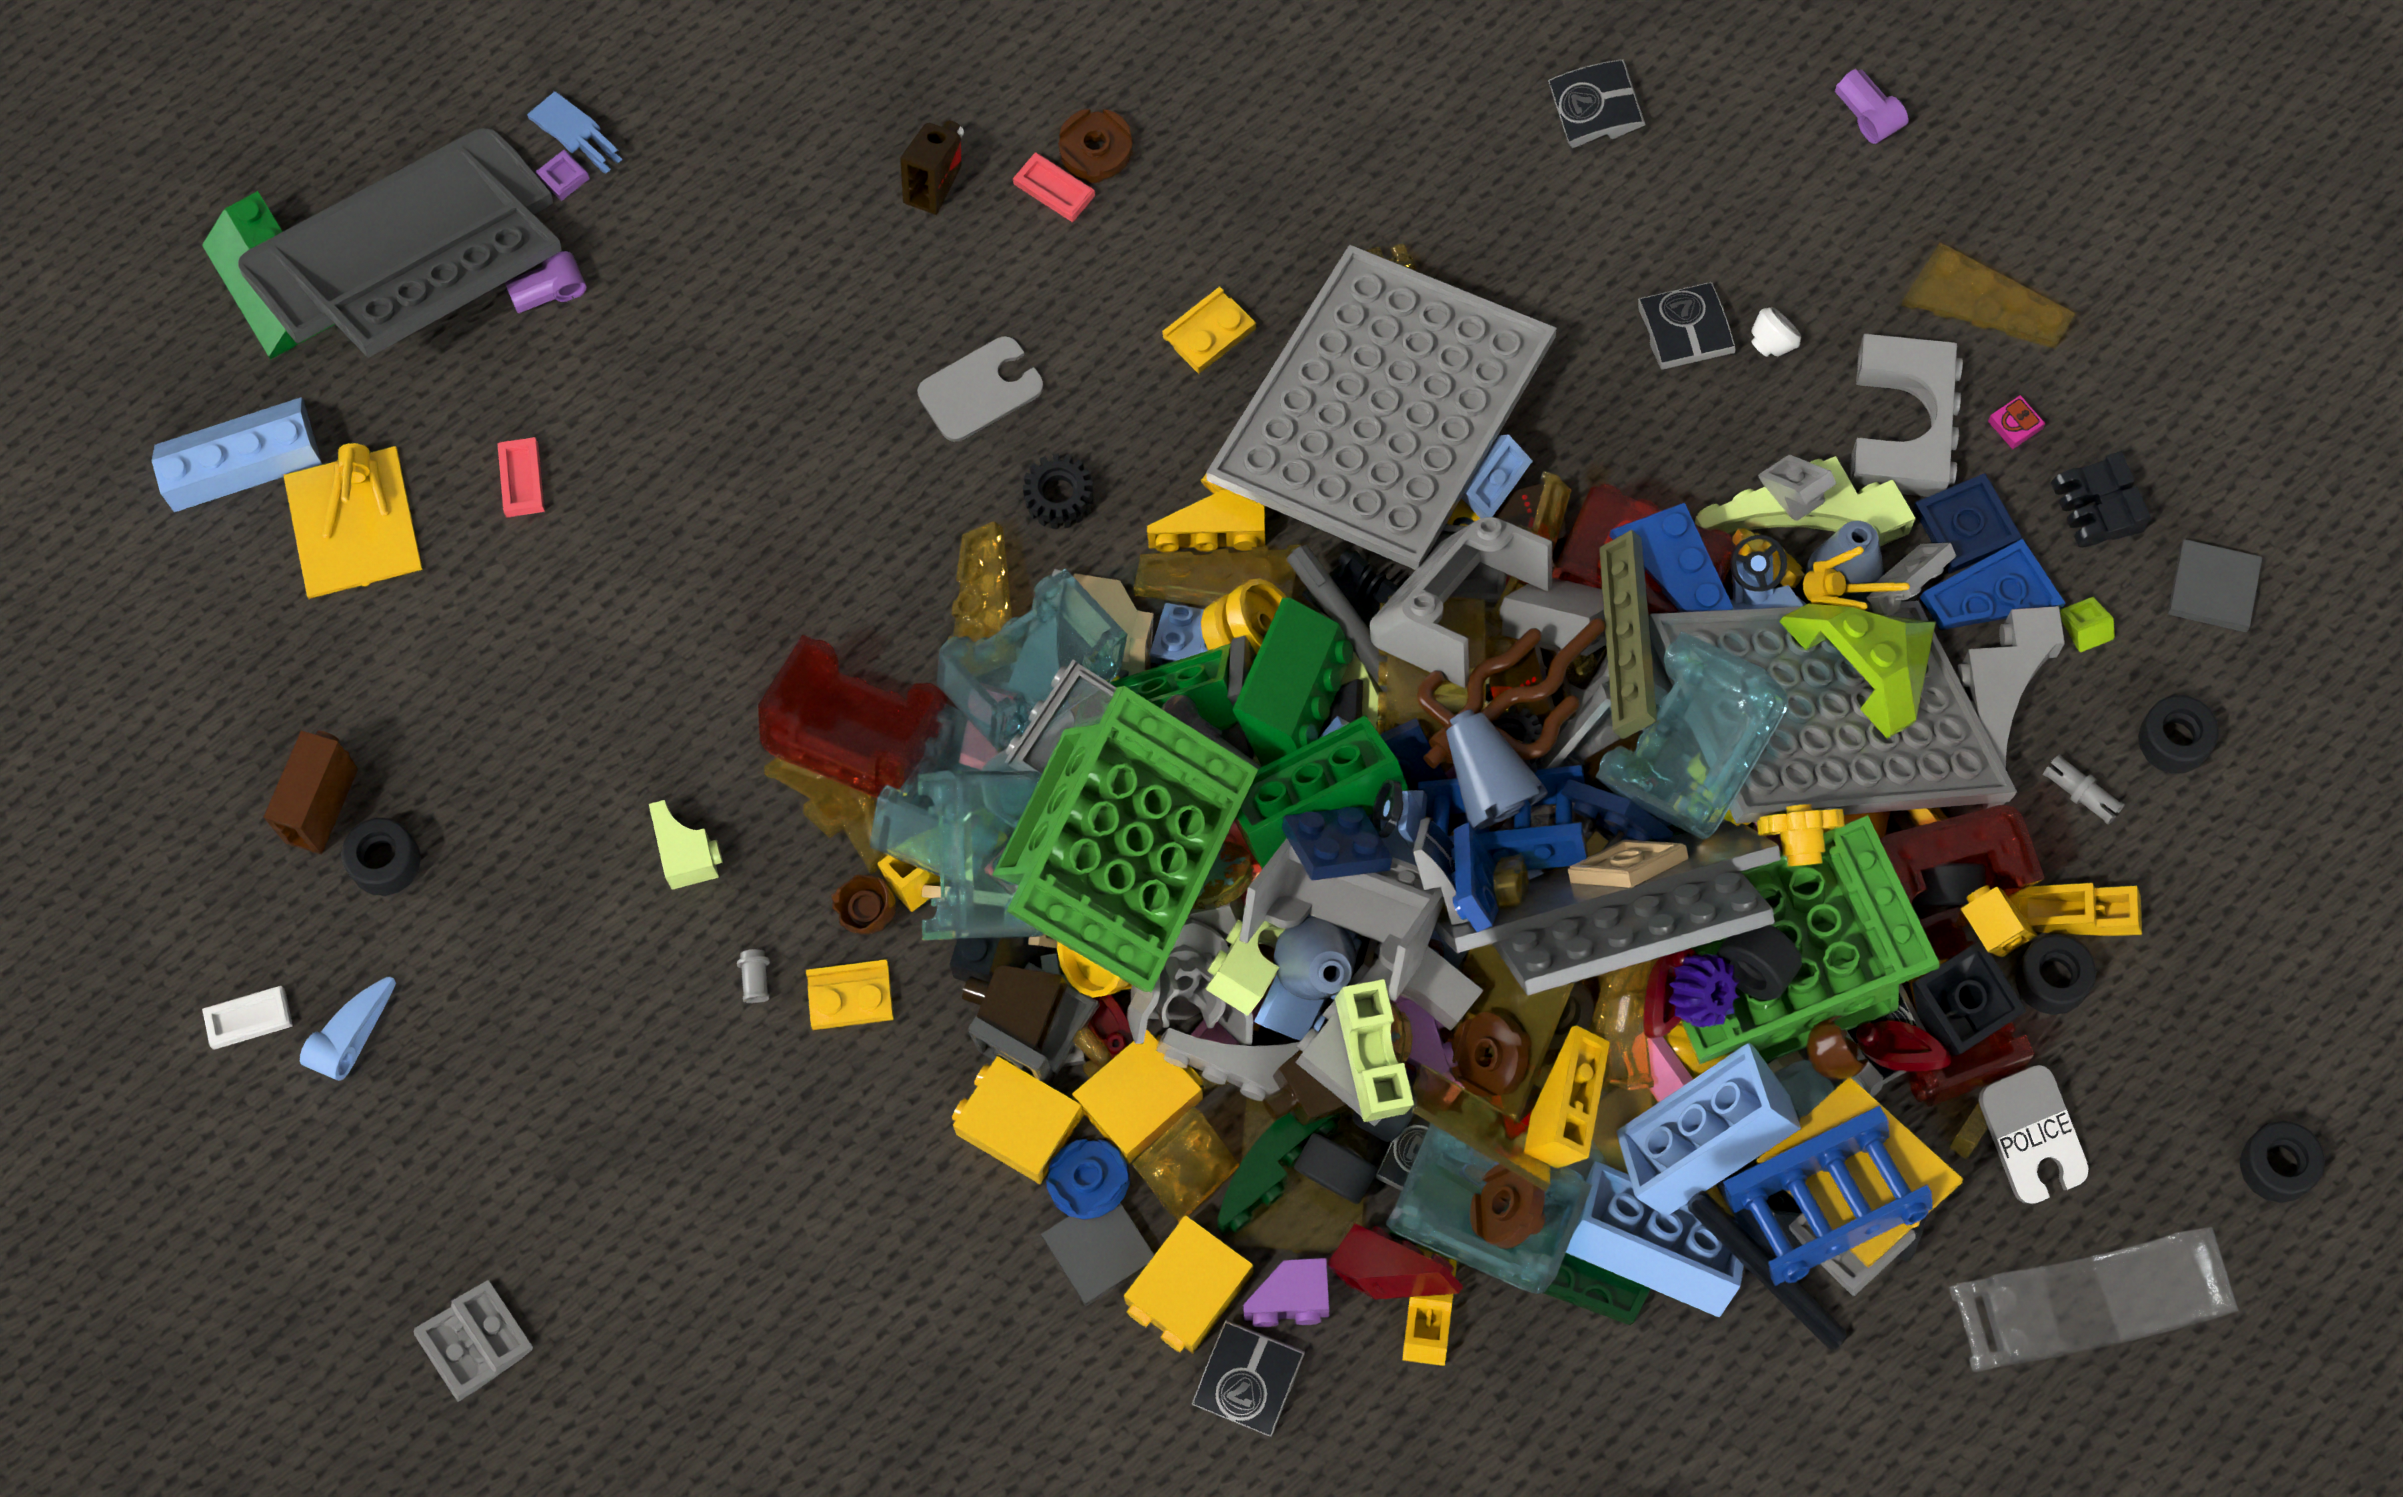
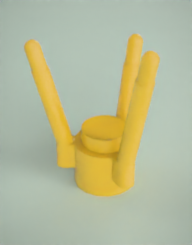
M350 443L342 445L338 449V463L335 464V477L323 531L325 539L331 536L341 487L342 501L347 503L350 499L351 483H361L365 480L366 476L370 478L380 514L383 516L388 514L378 477V462L370 460V451L364 445Z
M1859 546L1826 561L1814 562V570L1806 573L1804 577L1803 590L1805 596L1812 604L1846 606L1866 610L1868 605L1865 602L1838 597L1844 593L1908 590L1910 585L1909 583L1895 582L1846 584L1843 574L1831 568L1862 554L1864 549Z

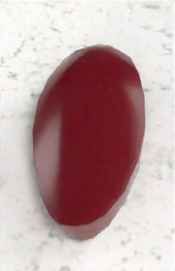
M1692 948L1659 957L1653 966L1647 981L1643 1026L1644 1034L1647 1038L1655 1039L1664 1036L1682 1020L1680 1017L1675 1016L1676 1006L1668 1002L1674 994V988L1669 983L1674 982L1676 979L1674 967L1682 966L1685 957L1697 956Z
M1113 994L1091 997L1098 1001L1100 1006L1083 1033L1101 1054L1108 1058H1114L1134 1041L1129 1027L1127 1012Z
M1879 1021L1864 1023L1856 1031V1039L1860 1050L1870 1060L1880 1066L1900 1071H1928L1945 1068L1951 1063V1055L1947 1048L1937 1038L1917 1026L1899 1021Z

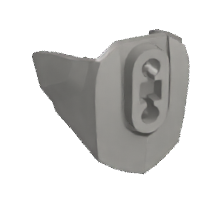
M1192 918L1187 919L1152 992H1144L1132 985L1131 1003L1128 1007L1127 1018L1135 1044L1144 1043L1148 1019H1159L1162 1028H1168L1169 1019L1186 1020L1202 1012L1207 1028L1214 1029L1215 1023L1218 1021L1241 1045L1251 1046L1253 1037L1252 1013L1247 1016L1206 990L1213 977L1207 971L1220 950L1227 953L1229 949L1225 938L1216 930Z

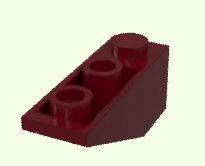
M1354 1223L1327 1263L1331 1270L1347 1286L1373 1299L1459 1294L1463 1288L1461 1283L1451 1274L1454 1267L1445 1259L1435 1254L1428 1258L1424 1256V1253L1419 1248L1406 1240L1398 1244L1394 1242V1239L1387 1232L1376 1226L1369 1230Z

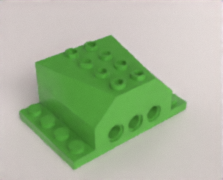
M1117 687L1099 724L1064 729L992 874L995 877L1019 885L1006 912L1144 992H1152L1258 769L1127 687Z
M1868 815L1847 823L1842 828L1823 833L1825 852L1821 853L1822 863L1788 866L1787 856H1782V850H1780L1781 860L1741 871L1773 908L1775 924H1772V926L1783 932L1796 945L1801 954L1802 966L1783 994L1777 999H1758L1735 987V993L1740 998L1734 999L1732 1003L1734 1014L1726 1015L1724 1024L1702 1028L1692 1026L1691 1023L1681 1020L1699 1064L1732 1051L1735 1052L1748 1042L1755 1047L1766 1063L1771 1062L1778 1057L1786 1056L1807 1047V1039L1811 1029L1824 1019L1840 1015L1842 1017L1835 1020L1834 1023L1840 1026L1841 1030L1848 1031L1897 1011L1899 984L1939 968V961ZM1726 938L1699 945L1692 949L1697 955H1703L1704 953L1716 955ZM1659 957L1653 959L1655 963L1657 962Z

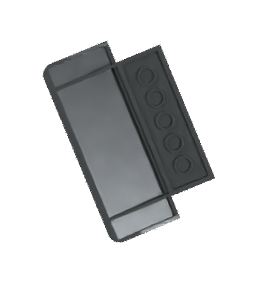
M477 129L244 252L238 260V267L245 280L297 344L336 324L369 358L561 252L562 249L560 240L534 216V214L553 203L551 192L514 148L497 132L491 129Z
M1731 821L1718 823L1671 837L1669 843H1682L1686 845L1689 859L1633 888L1571 883L1568 873L1570 866L1544 873L1542 876L1531 880L1523 879L1509 883L1508 887L1502 890L1504 894L1503 900L1497 902L1499 910L1493 925L1489 928L1476 932L1470 921L1452 925L1446 903L1444 902L1434 929L1456 953L1492 943L1528 996L1775 924L1773 908L1741 871L1781 860L1779 845L1763 835H1758L1757 831L1743 823L1739 826L1734 825Z

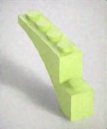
M1834 456L1825 461L1816 459L1810 462L1830 470L1836 485L1824 492L1825 502L1821 506L1797 521L1793 520L1768 489L1763 487L1756 491H1753V489L1744 490L1737 494L1731 502L1724 505L1712 504L1698 513L1694 524L1703 543L1726 535L1735 534L1738 528L1754 530L1773 527H1803L1837 532L1851 521H1863L1870 524L1876 530L1880 546L1908 535L1915 521V516L1893 479L1881 485L1879 482L1871 483L1857 493L1837 457Z

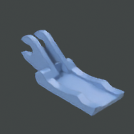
M555 91L527 114L531 121L556 138L569 152L573 153L580 148L605 174L611 169L603 163L606 160L587 140L592 138L615 163L618 164L623 160L615 153L617 149L598 132L600 130L598 124Z

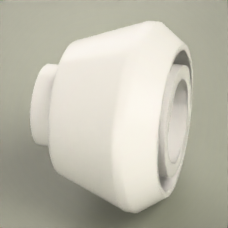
M1773 307L1764 308L1759 312L1751 330L1754 335L1751 342L1760 353L1766 357L1771 353L1778 357L1800 346L1801 334L1781 312Z

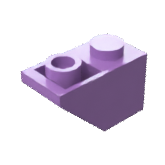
M1412 1000L1391 1005L1394 1018L1391 1024V1034L1396 1031L1395 1034L1401 1035L1398 1040L1395 1039L1396 1042L1392 1040L1395 1056L1447 1083L1454 1081L1455 1077L1452 1067L1458 1066L1456 1059V1063L1452 1062L1453 1050L1451 1041L1443 1042L1440 1029L1445 1026Z
M1326 1258L1284 1260L1244 1303V1320L1253 1321V1326L1272 1327L1279 1324L1278 1319H1295V1323L1298 1325H1314L1321 1323V1317H1329Z

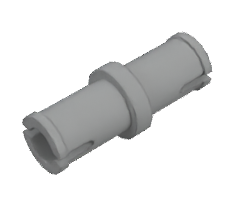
M2060 754L2052 760L2051 764L2061 770L2063 774L2052 766H2048L2043 773L2045 777L2050 778L2072 795L2071 801L2075 804L2081 802L2103 819L2107 825L2117 816L2104 807V804L2115 813H2120L2124 807V803L2119 802L2096 784L2097 779L2091 774L2085 776L2063 759Z

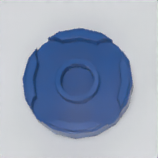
M1087 1139L1076 1140L1063 1147L1051 1160L1048 1168V1181L1046 1179L1047 1190L1056 1207L1066 1215L1079 1219L1101 1217L1114 1210L1125 1198L1130 1184L1129 1167L1120 1150L1108 1141L1098 1139L1099 1142L1088 1141Z

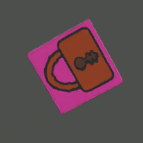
M2021 395L1990 415L1988 420L2012 450L2041 431L2045 425V422Z

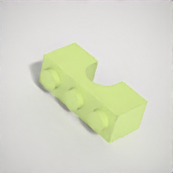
M1238 919L1225 941L1231 944L1227 953L1220 950L1207 970L1213 977L1206 990L1248 1016L1262 999L1279 969L1277 965L1267 960L1261 954L1258 944H1265L1275 949L1278 937L1285 929L1264 921L1249 942L1245 943L1239 941L1242 921Z
M1385 980L1342 987L1335 997V1002L1363 1122L1403 1115L1414 1103L1405 1064L1397 1062L1392 1046L1391 1024L1394 1018Z

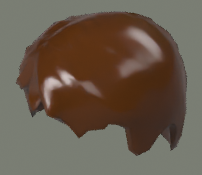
M861 874L854 875L847 883L838 887L834 894H831L832 907L840 914V925L850 932L860 935L883 931L896 913V899L893 892L880 877Z
M1840 1015L1824 1019L1814 1025L1807 1039V1054L1813 1069L1821 1076L1832 1080L1852 1078L1862 1072L1868 1063L1867 1059H1857L1860 1046L1846 1037V1030H1841L1840 1026L1835 1025L1834 1021L1842 1017Z

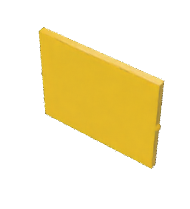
M396 446L370 453V460L378 462V477L388 514L385 516L380 514L370 478L366 476L365 480L361 483H351L350 499L347 503L342 501L341 487L331 536L328 539L323 537V531L335 477V464L338 463V460L283 475L308 599L357 586L365 587L369 583L422 570Z
M1852 1078L1846 1079L1806 1116H1802L1799 1120L1801 1127L1799 1131L1769 1149L1757 1159V1164L1759 1165L1880 1106L1889 1124L1890 1137L1885 1139L1884 1146L1912 1192L1928 1185L1932 1192V1207L1934 1209L1963 1182V1179ZM1861 1151L1846 1158L1844 1164L1872 1211L1896 1200L1868 1153ZM1822 1170L1807 1177L1805 1183L1832 1230L1856 1219L1829 1172ZM1920 1221L1911 1225L1903 1223L1849 1250L1869 1268L1913 1227H1917Z

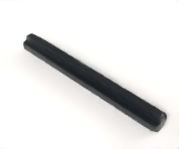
M1699 1191L1689 1200L1688 1210L1828 1349L1834 1350L1846 1340V1330L1797 1282L1787 1283L1784 1281L1775 1286L1771 1279L1768 1264L1773 1258L1707 1192Z

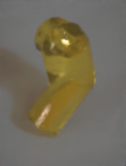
M1087 1026L1075 1034L1072 1041L1090 1059L1083 1065V1070L1091 1078L1111 1061L1110 1051Z

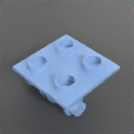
M1165 603L1149 655L1151 656V663L1161 666L1208 651L1202 637L1201 628L1204 609Z

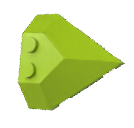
M1806 604L1780 619L1779 622L1805 650L1829 639L1875 690L1860 710L1887 739L1913 725L1917 718L1936 622L1871 613L1855 607Z

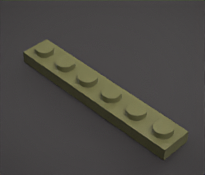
M1633 530L1624 533L1599 548L1613 731L1622 739L1657 722L1642 538Z

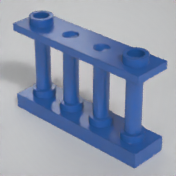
M1582 765L1539 769L1534 773L1545 786L1548 793L1532 806L1556 804L1555 825L1531 828V805L1528 799L1524 800L1525 805L1519 809L1520 812L1514 815L1513 830L1490 832V826L1481 830L1478 827L1475 830V833L1502 873L1572 866L1588 858L1582 823H1572L1573 802L1561 794L1568 779L1584 784L1585 778ZM1458 779L1418 782V790H1424L1427 795L1425 816L1433 817V821L1448 836L1449 815L1466 813ZM1448 836L1454 843V836Z
M1880 1106L1723 1182L1726 1199L1734 1213L1744 1208L1751 1210L1778 1257L1768 1262L1771 1279L1775 1286L1784 1281L1787 1283L1796 1282L1809 1273L1810 1268L1903 1223L1906 1225L1917 1223L1927 1216L1929 1210L1933 1209L1932 1192L1928 1185L1912 1192L1886 1150L1884 1142L1885 1139L1890 1137L1889 1124ZM1861 1151L1870 1155L1896 1199L1874 1211L1871 1210L1844 1164L1846 1158ZM1822 1170L1831 1174L1856 1217L1855 1220L1835 1230H1832L1805 1183L1807 1177ZM1783 1189L1791 1192L1817 1237L1794 1250L1766 1202L1768 1196Z

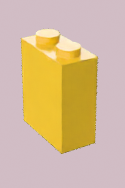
M1146 1030L1143 1044H1135L1133 1041L1072 1093L1073 1100L1082 1105L1083 1113L1109 1143L1120 1150L1128 1164L1203 1100L1202 1089L1200 1088L1203 1081L1189 1065L1187 1068H1181L1165 1061V1055L1156 1051L1161 1035L1155 1039L1148 1030Z
M997 1056L991 1065L986 1063L979 1071L974 1082L977 1088L970 1099L963 1098L956 1107L952 1116V1120L955 1121L953 1124L957 1136L1041 1184L1049 1172L1048 1168L1051 1160L1065 1146L1084 1116L1082 1105Z
M1185 1215L1125 1293V1303L1129 1306L1126 1312L1144 1327H1147L1151 1322L1162 1330L1161 1339L1176 1351L1181 1352L1183 1348H1186L1193 1354L1253 1275V1264Z

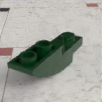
M1341 1112L1305 1126L1300 1121L1298 1122L1291 1113H1288L1268 1127L1246 1154L1229 1184L1218 1217V1231L1222 1236L1231 1229L1235 1233L1241 1231L1253 1220V1211L1263 1203L1267 1207L1271 1206L1285 1194L1286 1189L1284 1186L1287 1185L1288 1173L1283 1169V1166L1286 1164L1288 1168H1291L1295 1165L1313 1133L1329 1138L1340 1126L1337 1122L1340 1120Z

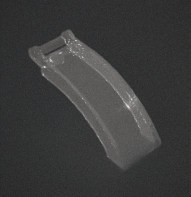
M2212 1227L2178 1232L2140 1245L2074 1261L2000 1273L1987 1279L1964 1282L1949 1288L1952 1300L1958 1302L1973 1354V1357L1970 1358L1973 1372L2120 1344L2201 1323L2238 1311ZM1976 1296H1982L1998 1349L1996 1352H1990L1974 1299Z

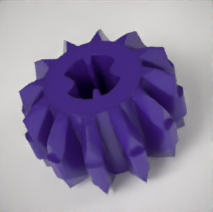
M1704 953L1703 955L1685 957L1682 966L1674 967L1676 979L1674 982L1669 983L1674 988V994L1668 1002L1676 1006L1675 1016L1685 1020L1686 1023H1691L1692 1026L1705 1028V1026L1711 1027L1712 1025L1724 1024L1726 1015L1734 1014L1732 1003L1734 999L1740 998L1735 993V987L1740 979L1733 976L1734 965L1723 961V958H1717V955Z

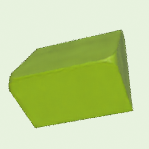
M2094 597L2060 609L2061 620L2079 652L2114 639V619Z

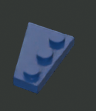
M1685 503L1610 531L1609 536L1613 540L1630 530H1633L1642 538L1644 572L1646 571L1662 588V593L1680 612L1733 610L1732 603Z
M2023 538L1924 591L1920 596V599L1941 630L2007 619L2011 609L2059 606V609H2062L2066 604Z
M1468 822L1454 829V847L1451 848V855L1455 862V871L1452 872V879L1456 886V895L1452 897V901L1459 917L1462 920L1468 918L1476 932H1480L1493 925L1499 910L1497 902L1503 900L1504 894L1502 890L1506 889L1509 883Z

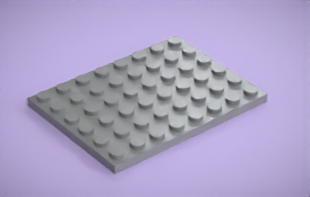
M1349 245L1206 472L1207 481L1416 570L1427 558L1465 490L1553 343L1557 328Z
M1919 601L1901 602L1899 611L1891 615L1928 621ZM1867 603L1868 607L1864 611L1874 613L1871 604ZM1800 607L1650 614L1648 617L1650 639L1736 824L1758 822L1759 817L1787 814L1786 807L1793 805L1812 804V811L1843 809L1844 815L2010 802L2017 793L1935 632L1933 634L1916 721L1910 727L1887 739L1860 710L1875 690L1829 639L1805 650L1779 622L1783 616Z

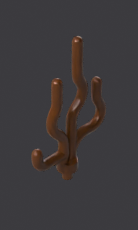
M1601 618L1591 620L1558 652L1551 661L1548 675L1543 682L1534 686H1519L1507 689L1482 710L1484 702L1483 686L1486 679L1492 674L1510 669L1540 642L1542 638L1540 630L1537 628L1529 629L1503 654L1487 658L1474 668L1469 675L1467 703L1456 715L1472 709L1474 714L1484 713L1491 723H1494L1514 704L1531 703L1547 699L1556 693L1562 685L1567 667L1604 632L1606 628L1604 620ZM1438 670L1432 671L1418 686L1417 691L1419 706L1424 712L1444 726L1429 739L1432 749L1423 757L1425 762L1434 769L1443 760L1450 764L1453 763L1446 730L1452 726L1450 719L1456 716L1433 697V693L1444 682V675ZM1574 695L1567 696L1545 719L1541 736L1533 743H1521L1506 731L1498 727L1496 729L1522 760L1540 758L1555 745L1560 727L1579 708L1580 700Z

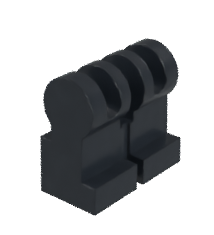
M2122 451L2107 455L2105 460L2092 465L2067 470L2051 481L2055 494L2068 493L2059 501L2062 510H2075L2067 517L2069 527L2078 528L2085 526L2074 534L2076 543L2080 548L2096 545L2109 539L2116 540L2145 531L2150 520V514L2138 487H2133L2135 480ZM2093 502H2095V503L2097 504V505H2088V506H2085V505L2090 504V503H2093Z

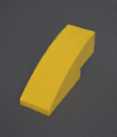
M2093 883L2009 888L2010 900L2035 932L2098 936L2142 935L2141 896L2137 886L2095 888Z
M1419 1248L1424 1253V1256L1428 1258L1435 1254ZM1438 1255L1454 1267L1451 1274L1455 1277L1457 1261ZM1453 1294L1410 1297L1402 1360L1445 1366Z

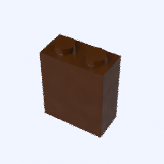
M301 730L263 816L285 844L318 854L323 853L358 771L357 766L349 757L350 753L343 749L339 743V738L333 734L320 730L316 731V734Z

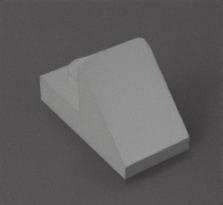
M1787 455L1758 475L1763 485L1795 521L1821 506L1825 502L1824 492L1836 485L1830 470L1792 455Z

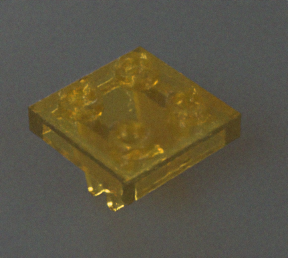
M1194 1107L1189 1109L1132 1163L1169 1214L1178 1222L1185 1215H1190L1239 1167L1238 1162L1209 1122Z

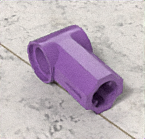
M1862 69L1852 70L1836 85L1835 93L1856 115L1858 126L1869 142L1877 144L1907 125L1908 115L1902 103L1896 97H1886Z
M567 251L559 252L544 260L542 267L505 282L518 314L554 299L560 302H567L572 300V296L575 299L586 291V284L574 255Z

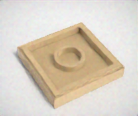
M1623 840L1570 866L1568 873L1571 883L1633 888L1688 860L1689 857L1686 845L1682 843Z

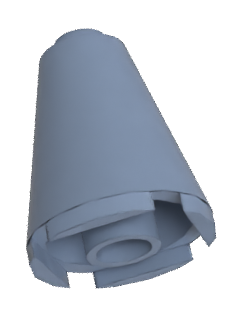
M1851 521L1845 524L1812 553L1807 563L1806 573L1814 570V562L1826 561L1861 546L1864 549L1862 554L1831 569L1841 572L1846 584L1875 583L1885 575L1876 530L1870 524L1863 521ZM1872 592L1844 593L1838 598L1870 603L1867 597Z
M1469 709L1450 719L1452 726L1446 730V735L1467 820L1474 831L1478 827L1481 830L1520 812L1519 809L1525 805L1524 800L1528 799L1532 806L1547 795L1548 792L1542 782L1484 713L1474 714L1473 710Z
M1306 917L1303 923L1287 928L1279 935L1276 942L1273 964L1279 967L1276 972L1277 977L1290 993L1302 999L1322 1000L1339 993L1342 987H1346L1351 980L1356 967V948L1351 936L1344 928L1323 919Z

